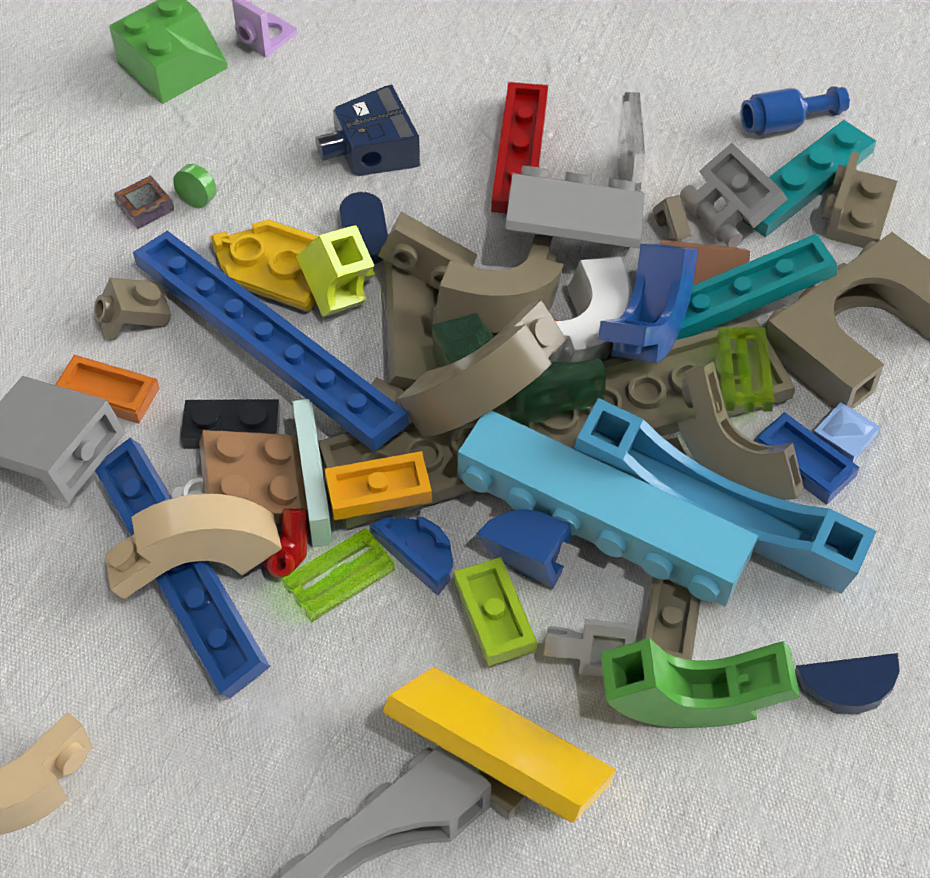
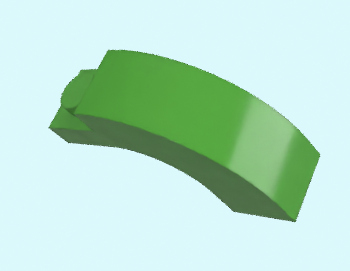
M651 638L601 652L606 702L623 715L652 725L673 728H704L744 723L757 719V709L800 698L792 652L784 641L714 660H688L672 656L662 650Z

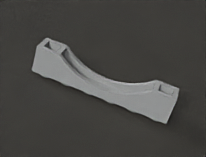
M437 746L434 750L426 748L412 759L407 767V772L392 785L386 782L377 787L365 802L366 807L350 820L345 817L335 822L324 834L322 843L307 856L299 854L288 861L280 870L278 878H344L362 864L388 852L423 843L451 842L491 807V784L472 765L440 746Z

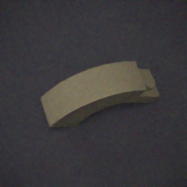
M535 234L528 258L521 265L511 269L485 270L449 261L440 285L433 324L468 332L499 333L529 303L542 300L549 311L555 300L564 265L556 262L557 255L549 253L553 236Z
M542 300L529 303L502 331L485 345L457 362L426 371L397 400L403 409L408 412V416L423 437L451 431L490 412L533 382L552 364L548 358L562 345L566 337Z

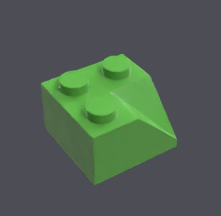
M156 0L109 25L117 62L162 104L228 68L227 61L200 12L187 0Z

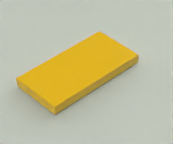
M435 666L388 695L382 710L386 716L570 823H574L610 786L617 769Z

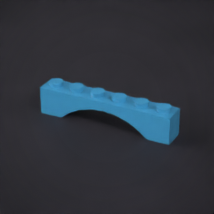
M600 398L597 399L574 446L575 450L758 535L754 552L840 594L858 575L876 533V530L830 508L808 506L781 500L730 481L680 452L661 437L644 419Z

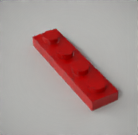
M508 82L491 199V212L507 213L512 173L521 174L522 166L540 167L549 85Z

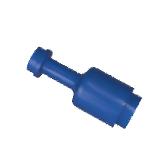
M837 86L829 87L826 94L806 98L796 88L753 94L750 99L742 102L740 110L741 121L746 132H755L759 136L797 129L803 125L806 114L829 110L832 115H839L841 112L847 111L850 105V97L845 87Z

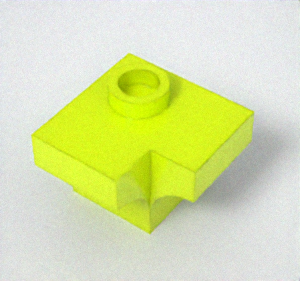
M356 225L319 235L296 255L322 317L358 307L367 300L363 282L368 281L375 275L373 270L374 264Z

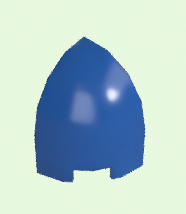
M522 509L507 511L489 520L476 533L482 544L496 558L502 557L504 564L527 578L552 589L554 588L564 568L563 565L556 562L561 544L563 542L569 544L571 541L569 523L552 518L543 512Z

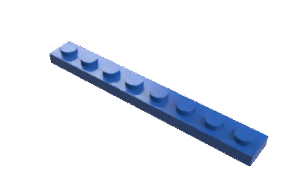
M168 230L133 252L135 263L140 269L159 282L303 397L309 399L312 404L373 452L409 425L408 412Z

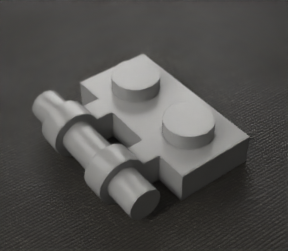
M733 143L728 145L699 170L706 181L703 186L697 190L694 186L687 185L680 192V198L686 203V210L695 219H702L708 225L707 230L717 241H724L728 247H736L742 241V234L736 229V225L742 219H745L755 228L787 200L783 191ZM722 197L728 205L719 212L714 207V203Z

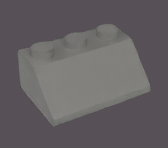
M522 166L521 174L512 173L505 229L640 249L645 193L634 190V181L609 178L608 186L591 184L592 175L566 172L565 180L547 178L549 169Z

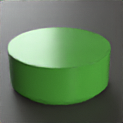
M186 164L173 177V185L177 194L192 207L203 208L216 196L217 188L213 177L199 165Z

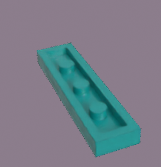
M842 120L769 177L783 191L787 200L755 228L745 219H742V221L764 237H767L833 185L839 164L847 166L852 151L861 153L858 164L871 155L874 151L876 140L846 120Z
M817 233L695 284L692 286L687 312L676 340L697 335L838 275L837 262Z

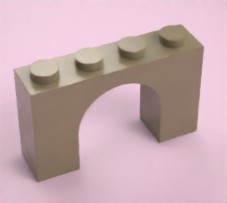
M893 232L877 243L875 241L868 243L858 257L850 263H841L837 266L838 275L826 279L818 286L812 285L806 288L796 302L786 309L783 307L777 309L766 322V337L784 368L832 408H835L842 402L851 409H854L871 396L876 390L884 367L880 360L841 329L835 318L837 314L855 307L879 308L896 315L930 341V259Z

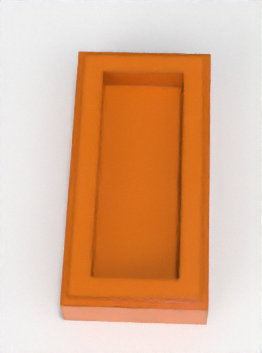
M75 354L55 384L105 399L118 418L140 424L160 389L156 378Z

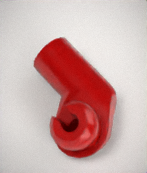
M286 508L282 510V535L279 537L282 549L263 562L265 570L272 577H287L306 558L307 509Z

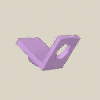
M232 0L235 31L238 41L262 56L268 57L297 35L296 27L272 13L266 14L264 10L247 0ZM268 27L278 28L282 32L277 37L269 38Z

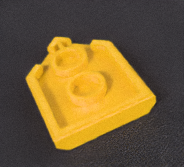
M269 219L251 224V229L228 235L227 231L210 235V241L223 273L244 289L304 311H311L316 301L296 255L318 236Z

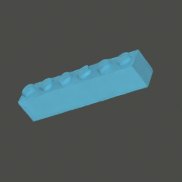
M492 410L480 417L458 451L457 478L463 480L472 490L481 493L488 492L505 500L514 510L529 509L543 512L552 518L570 524L571 535H577L596 544L603 553L609 556L623 557L641 566L646 573L654 578L673 581L687 588L693 596L705 602H716L726 607L750 561L758 539V535Z

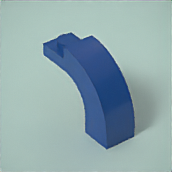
M640 244L636 281L627 309L617 319L600 321L598 340L613 342L612 356L654 363L660 362L666 357L678 337L687 312L694 281L698 249L662 244Z

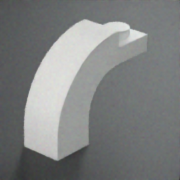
M621 257L580 260L568 287V292L578 317L570 320L555 321L566 337V340L548 358L552 364H556L559 373L601 362L611 352L613 342L598 340L600 321L621 317L627 309L633 293L631 280Z

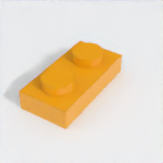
M422 451L325 469L334 520L432 502V489Z

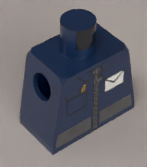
M392 84L336 106L333 110L335 131L315 137L317 150L322 161L344 155L352 174L356 176L420 167L419 135Z

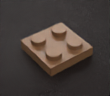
M203 430L199 445L204 494L230 495L252 501L270 511L274 516L275 523L282 525L283 509H307L297 435Z

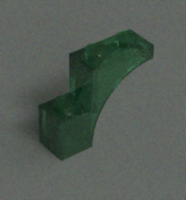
M477 313L432 325L433 355L438 367H444L470 355L495 336L486 328ZM597 358L580 362L550 361L552 364L540 376L504 402L511 419L522 425L530 422L539 423L554 415L575 409H588L595 405L598 398L604 400L607 371L601 359Z

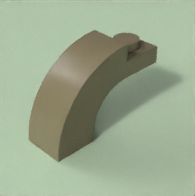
M714 361L695 365L684 371L686 379L682 380V393L687 407L694 408L695 415L687 416L678 423L688 450L697 463L751 490L781 500L797 499L804 490L793 442L783 445L760 444L746 438L734 427L725 409Z

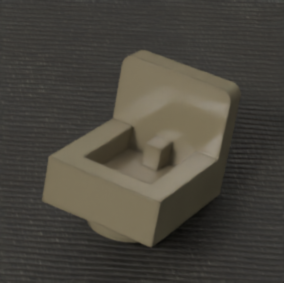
M110 277L102 295L96 298L94 304V317L100 323L106 340H115L124 323L165 327L172 315L160 283L145 280Z

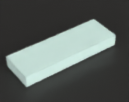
M309 399L296 400L292 402L312 546L330 545L332 537L313 406Z

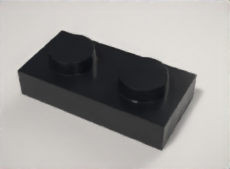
M279 399L185 400L181 430L183 449H200L199 441L203 430L279 434L281 412Z

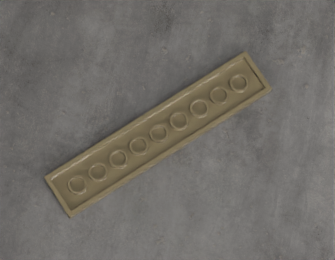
M755 318L676 340L666 357L657 363L616 357L534 380L492 411L574 449L577 437L598 398L644 419L661 437L679 432L678 423L687 416L695 415L694 408L687 407L682 393V380L686 379L684 371L695 365L714 361L728 417L792 399L796 387ZM408 416L409 425L374 452L349 432L319 440V452L325 469L419 451L423 453L432 489L431 503L345 518L343 520L346 528L473 492L474 490L469 488L463 480L457 478L458 451L480 417L451 431L423 437Z

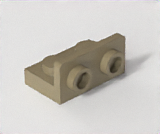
M852 151L848 165L843 166L839 164L832 190L839 192L838 195L829 194L822 219L830 221L825 238L864 248L872 241L876 243L880 241L897 180L856 170L861 153Z
M401 211L378 256L439 290L449 261L474 267L473 265L478 254Z

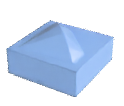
M840 402L814 430V434L854 463L877 437L880 426Z

